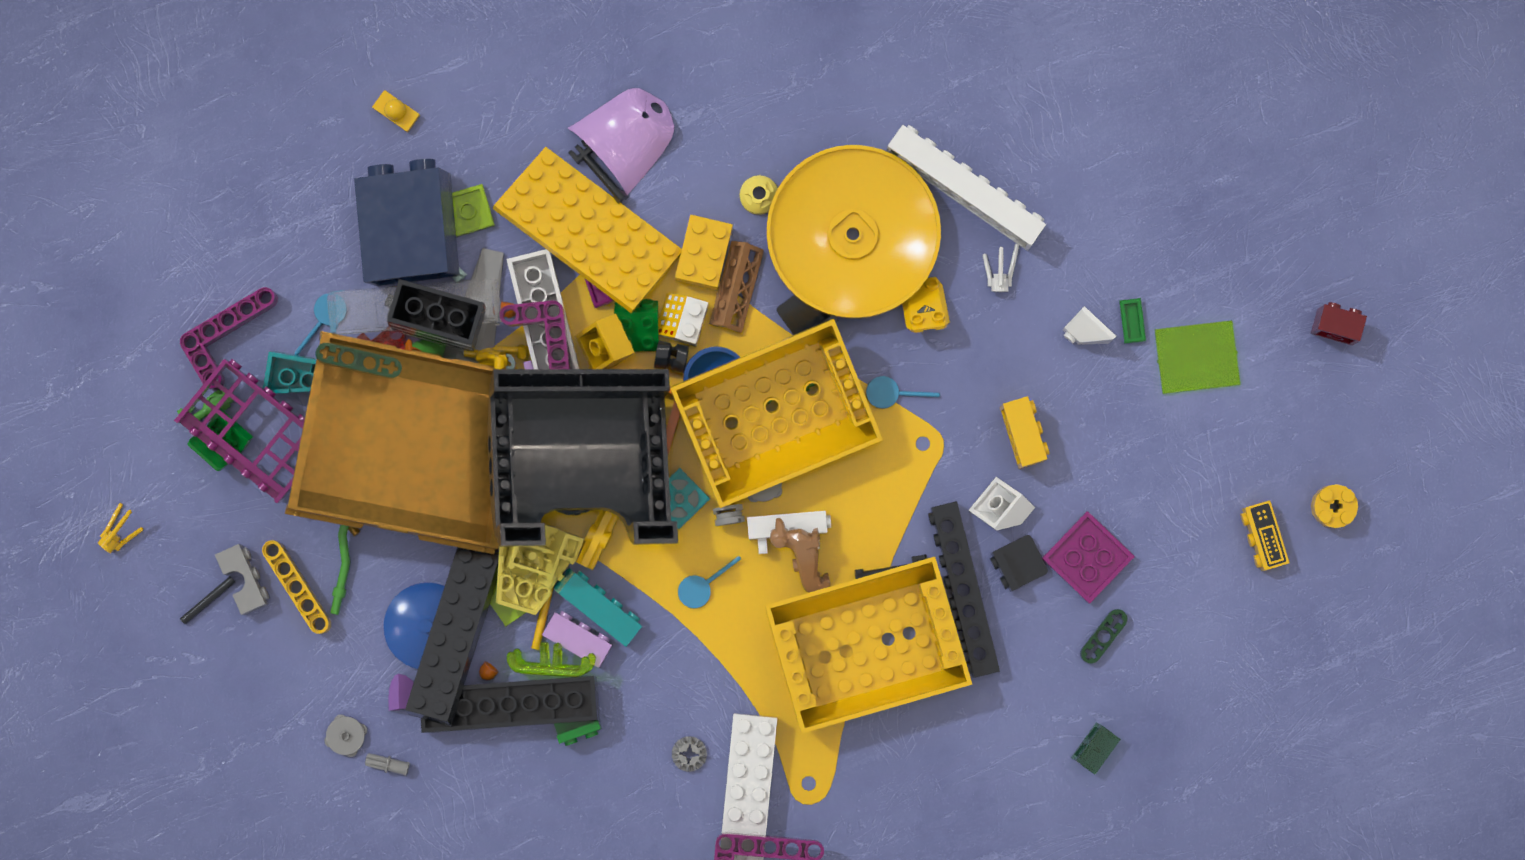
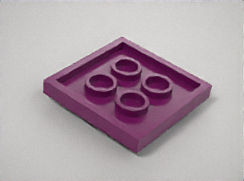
M1086 511L1042 559L1090 604L1135 556Z

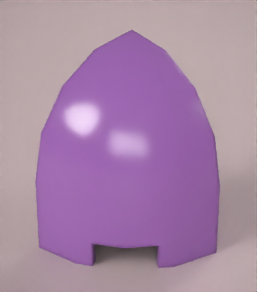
M397 674L391 681L388 697L389 711H400V709L406 708L413 686V681L406 675Z

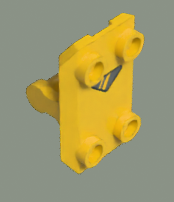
M937 277L927 278L920 289L902 304L905 325L911 332L918 333L930 329L940 330L946 328L950 323L943 285Z

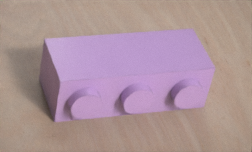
M563 611L560 614L555 612L542 635L600 668L613 646L609 643L611 639L601 633L596 636L590 632L592 628L582 622L579 625L571 621L573 617Z

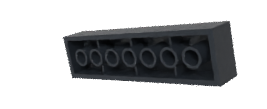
M457 547L405 708L409 715L451 727L497 583L499 554H489Z
M584 676L464 685L451 727L421 719V733L598 721L597 677Z

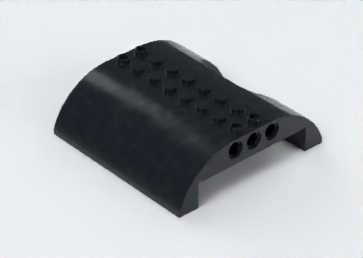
M493 369L488 402V459L492 521L496 540L500 547L545 546V523H541V519L547 513L558 510L609 511L621 519L633 545L678 544L677 521H671L665 396L670 391L669 369Z

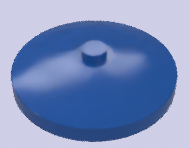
M419 583L409 586L395 596L386 611L384 635L387 645L397 659L412 668H419L445 587L444 585Z

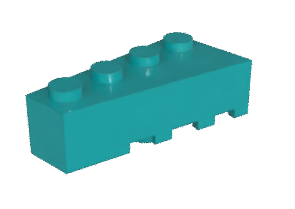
M269 351L263 389L267 386L275 393L310 391L316 358Z
M568 568L563 574L564 578L561 582L558 581L553 589L626 647L642 628L638 623L640 618L631 611L628 614L621 609L623 605L615 598H612L610 601L604 596L606 591L597 584L594 587L587 582L590 578L581 571L575 573L572 569Z

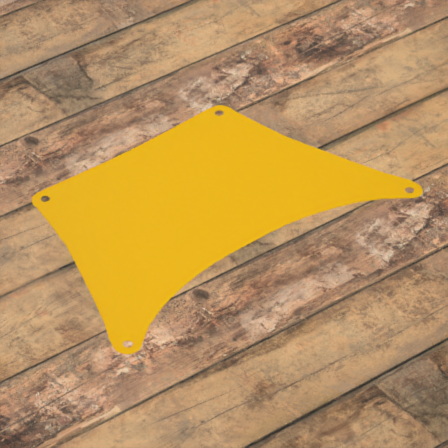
M680 256L644 298L658 301V321L667 293L688 296L708 302L709 306L697 346L659 336V341L669 342L673 347L677 344L689 346L687 363L697 352L708 347H725L743 357L793 336L750 304L742 333L725 327L710 325L718 291L675 281ZM578 275L561 292L579 368L591 369L575 335L595 321L613 315L615 302L594 308L584 277ZM738 295L737 300L738 303L741 304L743 302V298H741ZM735 313L731 324L736 326L738 317ZM520 326L494 347L528 346L523 326ZM656 351L635 352L610 369H654ZM506 352L515 359V369H525L523 362L531 360L530 355L525 359H518L517 353ZM507 357V366H511V363L508 361L509 358ZM668 368L670 386L683 382L684 374L672 372L671 368ZM860 379L859 382L883 440L782 482V494L778 498L765 502H751L746 497L729 504L743 505L741 512L745 517V522L715 526L716 515L713 514V509L718 508L719 504L680 415L668 455L669 478L681 468L710 500L678 529V544L633 545L623 522L618 517L611 531L613 532L605 550H602L598 560L660 604L687 627L740 685L760 716L777 717L775 745L783 765L790 792L795 800L807 805L820 802L830 790L835 775L845 721L801 733L765 605L809 592H806L802 586L799 571H794L793 559H796L794 551L787 547L776 548L771 543L770 538H766L768 554H759L758 539L749 540L747 517L826 511V515H830L831 528H827V533L819 534L818 572H820L821 577H823L824 573H828L830 587L855 580L854 570L863 569L867 571L891 566L893 557L935 466L942 457L944 440L942 435L928 422L896 402L891 407L885 409L873 406L866 395L868 385ZM814 383L815 386L810 387V390L806 392L810 395L815 394L818 390L817 384ZM672 394L665 396L666 428L675 401ZM772 400L770 404H766L768 411H774L778 407V403L775 400ZM729 417L725 425L728 428H734L738 421L735 417ZM924 436L929 439L930 446L927 450L921 451L916 447V441L919 437ZM734 509V510L722 511L721 513L730 512V511H736V510ZM590 510L580 515H565L558 511H552L543 516L541 523L574 534L585 540L600 510ZM736 557H741L740 561L709 583L711 595L705 605L699 608H689L680 601L678 588L686 577L696 575L707 580ZM843 645L840 648L841 656L844 658L850 657L852 655V648L849 645ZM822 651L819 654V661L823 664L829 663L831 661V654L828 651ZM807 776L813 777L816 781L815 788L810 791L804 790L802 787V780Z

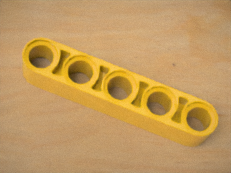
M267 541L262 547V553L305 622L314 633H327L331 628V620L287 550L278 541ZM273 544L277 545L279 549L278 554L274 557L270 556L268 552L269 547ZM283 563L290 565V572L286 575L280 572V567ZM296 581L302 584V590L299 593L292 591V584ZM308 599L314 603L313 609L309 612L303 608L304 602ZM318 618L325 620L326 624L322 630H318L315 627V622Z

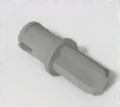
M369 753L366 756L365 765L385 770V773L390 771L407 776L410 762L392 759L391 756L387 758Z

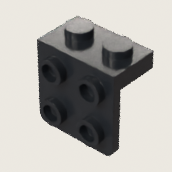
M794 295L776 308L777 313L793 335L831 319H834L836 323L838 322L834 315L819 312L804 304Z
M1025 535L991 552L992 557L990 561L995 570L999 569L1002 575L999 579L1004 589H1009L1010 592L1048 572L1030 535Z

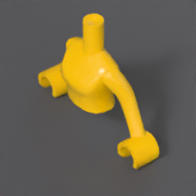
M527 345L496 346L481 350L474 349V351H464L463 354L464 357L475 358L480 364L494 366L495 369H503V367H507L506 352L517 353L518 359L529 357L530 352Z

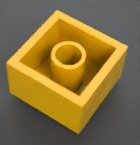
M616 314L595 321L575 335L591 369H610L635 353Z

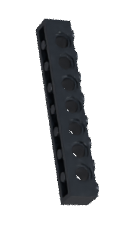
M955 501L931 507V513H928L930 525H935L937 534H933L936 547L940 546L942 555H939L941 568H946L947 576L944 577L946 588L951 589L953 597L949 598L952 611L956 610L958 619H955L957 631L962 632L963 640H960L963 653L967 652L969 661L966 664L969 674L976 678L1000 672L958 503ZM945 520L953 524V529L949 533L941 529V523ZM953 541L957 543L958 551L955 554L947 551L946 545L948 542ZM954 563L963 565L964 570L961 575H955L952 572V565ZM960 584L968 586L969 593L966 596L958 594L957 587ZM966 605L974 608V615L970 618L965 617L962 612L963 607ZM972 626L977 627L980 631L976 639L968 636V629ZM978 647L985 651V657L982 660H976L973 656L974 650Z

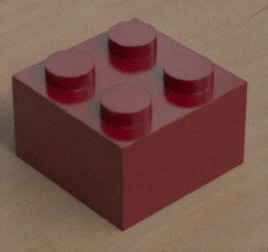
M1328 302V305L1324 304L1317 309L1311 334L1353 346L1361 340L1367 316L1362 315L1360 310L1349 308L1348 311L1341 309V305Z

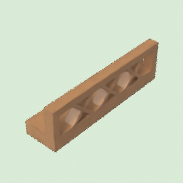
M731 241L710 325L725 327L742 333L763 256V249L746 242ZM750 250L756 252L751 263L748 258ZM745 272H748L749 275L747 283H744L743 281V275ZM742 292L744 298L743 302L739 304L737 298L738 294ZM735 313L738 317L736 326L731 324Z

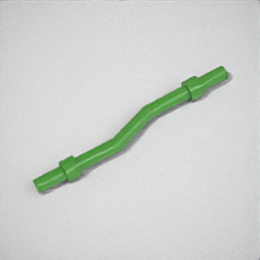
M340 525L338 532L342 563L337 585L333 588L332 596L334 598L330 613L339 615L342 598H345L346 595L345 585L351 563L347 540L349 526Z

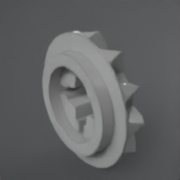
M691 736L683 737L675 743L672 749L673 762L683 771L691 772L698 770L706 761V747L698 738ZM689 744H691L692 752L699 754V756L692 757L690 763L687 764V757L680 754V752L687 751Z

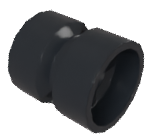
M659 341L654 369L671 368L672 372L684 374L689 346L677 344L673 347L669 342Z

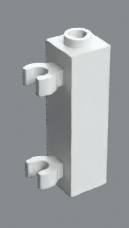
M826 511L747 517L749 540L758 539L759 554H768L766 538H770L771 530L775 529L777 518L783 520L788 531L803 529L808 533H812L813 529L818 528L819 534L827 533V528H831L830 515H826Z

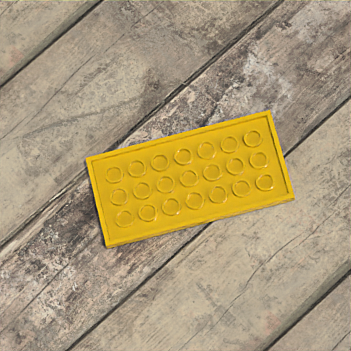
M547 147L539 153L493 206V209L630 313L636 309L673 265L682 251L679 246L622 203L618 204L610 194Z

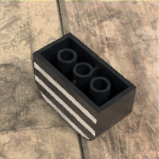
M399 279L387 317V323L393 330L412 337L459 350L474 351L486 312V306L484 302Z

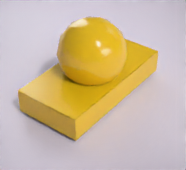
M386 90L382 92L372 106L374 110L407 133L420 117L419 113Z

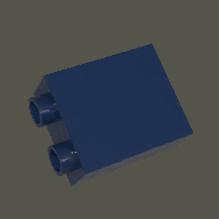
M435 159L412 160L409 162L410 171L394 173V165L391 164L372 165L367 167V177L354 178L363 281L374 286L398 284L399 279L416 282L460 276L451 176L449 172L439 167L436 168Z

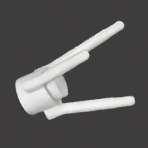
M1015 244L1008 276L1003 274V247L999 248L998 274H994V278H992L987 254H983L988 286H991V292H1008V288L1012 287V276L1019 244Z

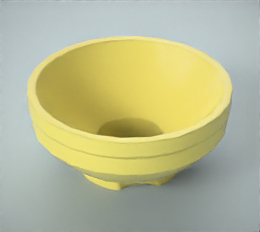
M757 175L750 177L743 183L740 189L741 204L752 214L763 215L769 213L771 202L778 188L766 176ZM762 187L765 190L766 195L763 199L754 198L753 190L755 188Z

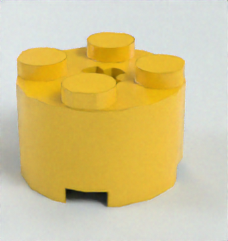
M1338 484L1322 487L1313 496L1311 502L1312 515L1316 521L1322 526L1329 528H1339L1350 524L1356 517L1358 510L1357 498L1353 491L1346 486ZM1334 500L1336 504H1339V509H1336L1335 512H1333V509H1330V504H1333Z

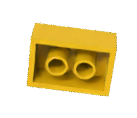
M690 214L675 281L718 291L733 224Z
M1027 396L1003 403L1000 406V410L1018 469L1046 461L1049 449L1047 443H1042L1040 435L1043 434L1040 421L1036 422L1034 414L1037 412L1034 401H1029Z

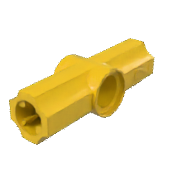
M600 510L595 523H592L584 541L586 542L576 563L591 570L594 569L602 550H605L613 532L611 531L618 519L617 515L609 511Z

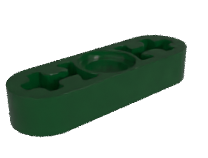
M1115 609L1110 611L1080 651L1081 659L1084 662H1097L1127 623V615L1123 610ZM1113 614H1121L1120 619L1122 623H1116L1113 627L1116 629L1115 633L1109 627L1104 626L1106 622L1108 625H1111L1114 620L1112 618ZM1101 630H1106L1110 634V639L1106 643L1098 640V633ZM1094 639L1096 644L1103 646V649L1097 648L1094 651L1096 657L1087 659L1085 650H1091L1094 647V644L1091 643Z

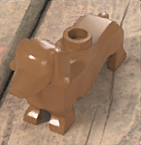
M777 518L775 529H772L770 533L771 543L776 548L787 547L794 551L796 559H793V568L795 572L799 571L804 590L810 593L830 587L828 573H824L823 577H821L820 572H818V547H820L818 528L813 529L812 533H808L803 529L788 531L783 520Z

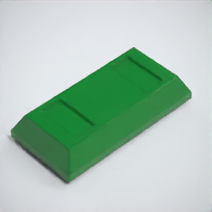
M1141 298L1119 300L1124 344L1146 341Z

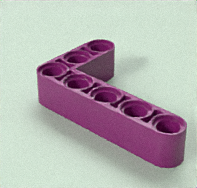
M267 287L260 288L181 336L180 345L203 384L218 367L207 347L272 309L278 302L277 294ZM271 293V301L266 304L262 303L261 298L263 294ZM246 304H252V312L244 315L243 307ZM233 315V324L225 326V317ZM214 326V335L207 337L205 334L206 329ZM195 337L196 345L193 348H188L187 340ZM201 356H206L207 364L199 367L198 359ZM221 373L218 377V382L224 386L225 378ZM211 385L209 389L218 390L219 388Z
M551 300L504 306L501 309L500 319L508 327L545 323L549 369H570L565 314L559 302ZM551 306H557L560 309L559 314L555 317L548 315V310ZM531 308L537 309V317L535 319H528L526 317L527 310ZM510 310L516 313L515 319L511 322L506 321L504 318L505 313ZM556 327L560 328L562 335L557 339L550 336L551 330ZM557 349L564 351V357L559 361L554 360L552 357L553 352Z
M726 832L721 833L716 839L714 860H734L735 855L791 860H820L824 855V847L821 842L812 839ZM728 837L731 839L732 846L728 849L721 848L719 845L721 838ZM743 840H752L754 848L750 851H745L741 847ZM773 841L776 844L775 851L772 853L766 852L763 848L765 842ZM787 844H797V853L793 855L788 854L785 849ZM814 844L820 847L819 855L810 856L808 848Z

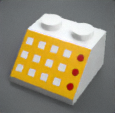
M667 293L658 321L659 336L697 346L709 306L708 302L688 296Z

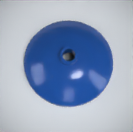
M713 346L702 349L687 363L683 381L736 360L740 356L725 347Z

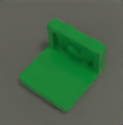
M643 299L632 313L615 302L614 314L621 321L634 352L656 351L659 342L658 301Z
M219 409V410H221L224 414H226L229 418H231L224 410ZM215 413L207 427L219 435L228 422ZM235 422L222 439L242 454L253 436ZM193 436L189 439L188 446L216 471H221L228 465L222 456L206 446L207 444L198 437Z
M599 720L554 724L559 744L564 742L565 746L578 742L577 737L585 735L586 739L598 735L597 730L602 729Z

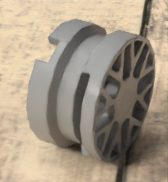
M736 504L714 508L713 514L716 515L715 526L745 522V517L741 512L743 505ZM734 509L736 510V511H730V512L721 513L722 511H728V510H734Z

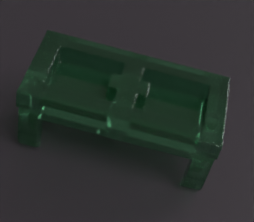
M1096 722L1071 758L1095 775L1121 739Z

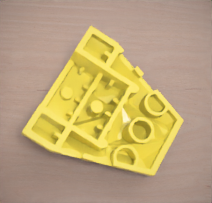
M545 524V546H499L496 603L536 615L552 594L551 589L557 581L561 582L564 578L562 574L569 564L573 565L577 560L584 539Z

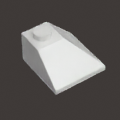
M1085 306L1063 328L1065 332L1064 337L1072 344L1074 342L1078 345L1109 344L1116 337Z
M995 477L969 511L995 530H1001L1021 525L1035 507L1021 493Z

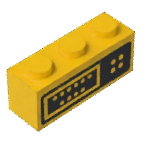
M1271 501L1243 508V513L1240 516L1243 525L1248 527L1250 533L1247 534V539L1250 547L1254 546L1256 555L1253 558L1256 567H1260L1261 571L1288 564L1289 559Z

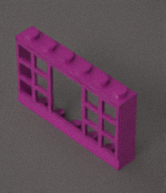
M224 359L174 421L181 423L193 436L198 437L207 444L206 446L209 449L217 452L224 458V461L233 465L244 477L249 478L258 485L260 490L273 497L276 503H280L291 490L293 478L285 488L274 481L273 478L282 467L294 475L295 470L286 462L295 451H299L301 440L300 437L294 443L283 432L292 421L303 429L305 416L302 414L297 416L292 412L293 407L284 400L279 402L274 398L276 395L274 391L267 386L263 389L257 384L259 380L250 372L247 375L240 370L242 366L234 359L230 361ZM225 368H228L239 377L229 390L216 380ZM242 380L255 390L245 403L233 394V391ZM212 384L225 393L216 406L203 397ZM260 394L289 419L252 463L222 438L255 397ZM229 397L242 406L232 419L219 410ZM199 400L212 409L203 422L190 413ZM215 413L228 422L219 435L206 426ZM279 437L292 447L283 459H280L270 451V448ZM266 453L279 463L269 476L257 467V464Z

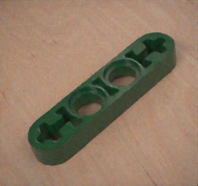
M322 343L315 351L316 359L321 363L388 379L397 377L402 370L401 363L395 358L332 343ZM327 347L329 348L328 352L334 354L336 353V349L340 350L337 356V362L333 361L335 358L334 356H328L326 359H324L323 354L320 353V350H324V348ZM345 352L352 353L354 356L353 363H343L341 359L342 354ZM372 357L376 362L375 368L366 369L363 365L364 359ZM380 359L384 360L382 365L388 366L391 362L394 363L397 371L389 374L388 369L381 368V372H377L380 366Z

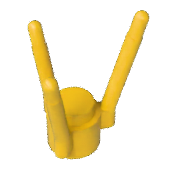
M122 503L118 504L108 525L100 535L101 539L98 541V544L109 553H112L114 549L119 551L123 545L143 531V528L140 527L119 542L121 538L116 533L132 513V510H128L113 531H111L110 529L123 506Z

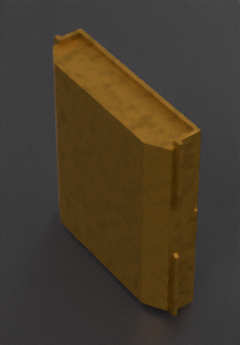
M320 331L319 345L322 343H332L392 357L401 363L402 370L397 377L388 379L324 364L316 359L290 497L286 505L285 514L355 528H362L363 525L417 535L419 540L494 554L499 544L496 540L492 521L488 459V402L494 366L455 358L453 360L442 358L441 355L417 350L408 351L398 349L396 346ZM327 347L324 350H320L324 359L328 356H334L333 361L337 362L340 350L336 349L335 354L328 352L329 348ZM343 353L341 356L342 362L345 364L353 363L354 356L352 353ZM367 357L364 359L363 365L366 369H373L376 362L372 357ZM380 359V366L377 372H381V368L388 369L389 374L397 371L394 363L391 362L388 366L382 365L384 360Z

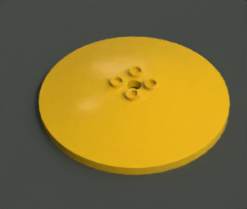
M844 145L825 149L798 164L785 177L777 189L771 202L767 219L768 251L781 281L804 304L824 314L840 318L859 319L877 316L895 309L910 299L931 273L937 259L941 240V224L937 204L922 177L899 157L882 149L863 145ZM856 229L859 237L856 240H850L847 237L848 230Z

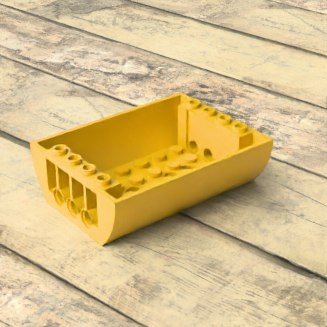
M936 557L765 605L801 733L972 685ZM906 627H912L915 630L913 639L908 640L904 638L903 630ZM885 633H891L894 636V642L890 646L884 645L882 642V636ZM843 645H849L852 648V655L848 658H844L840 654V648ZM822 651H828L831 654V661L827 664L819 661V654Z

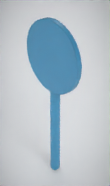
M328 293L317 299L314 305V314L319 322L295 351V355L302 351L322 324L328 326L337 325L345 318L347 312L346 303L339 295Z
M879 376L871 380L866 390L869 402L881 409L894 405L899 395L940 396V393L899 391L896 382L886 376Z
M736 557L707 580L696 575L686 577L678 588L680 601L689 608H699L705 605L711 595L709 583L740 561L741 557Z

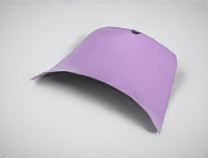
M632 88L622 92L579 122L568 127V129L578 135L597 154L628 195L668 146L674 133V124L669 109L662 100L640 88ZM651 103L660 105L662 113L655 112L651 107ZM646 112L649 117L643 118L642 113Z

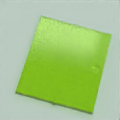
M1232 320L1154 330L1162 394L1240 385L1237 361L1238 352L1235 346Z

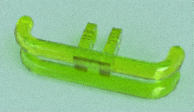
M548 642L541 643L540 663L523 660L522 652L518 648L514 649L513 652H508L506 656L509 667L516 673L580 677L592 670L596 661L595 654L589 653L588 656L582 657L581 665L562 664L561 643H555L553 647V660L550 663Z

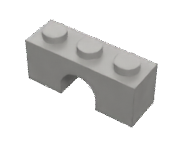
M237 544L215 554L223 575L239 572L245 579L243 589L233 594L241 615H246L268 605L266 599H269V595L265 587H261L258 582L260 575L257 568H252L249 559L252 557L247 547L243 548L241 544Z

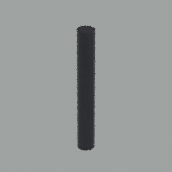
M229 576L186 612L180 620L186 625L236 583L235 580Z

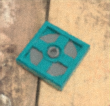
M681 468L669 478L671 521H677V528L680 529L710 498Z

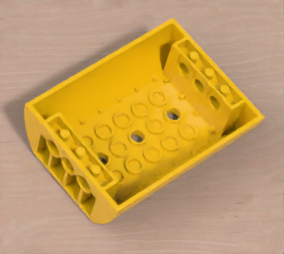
M834 319L670 387L720 508L883 440ZM811 383H815L818 386L817 392L812 395L808 394L806 387ZM770 400H775L778 403V407L774 411L766 409V404ZM729 417H735L738 421L734 428H728L725 425Z

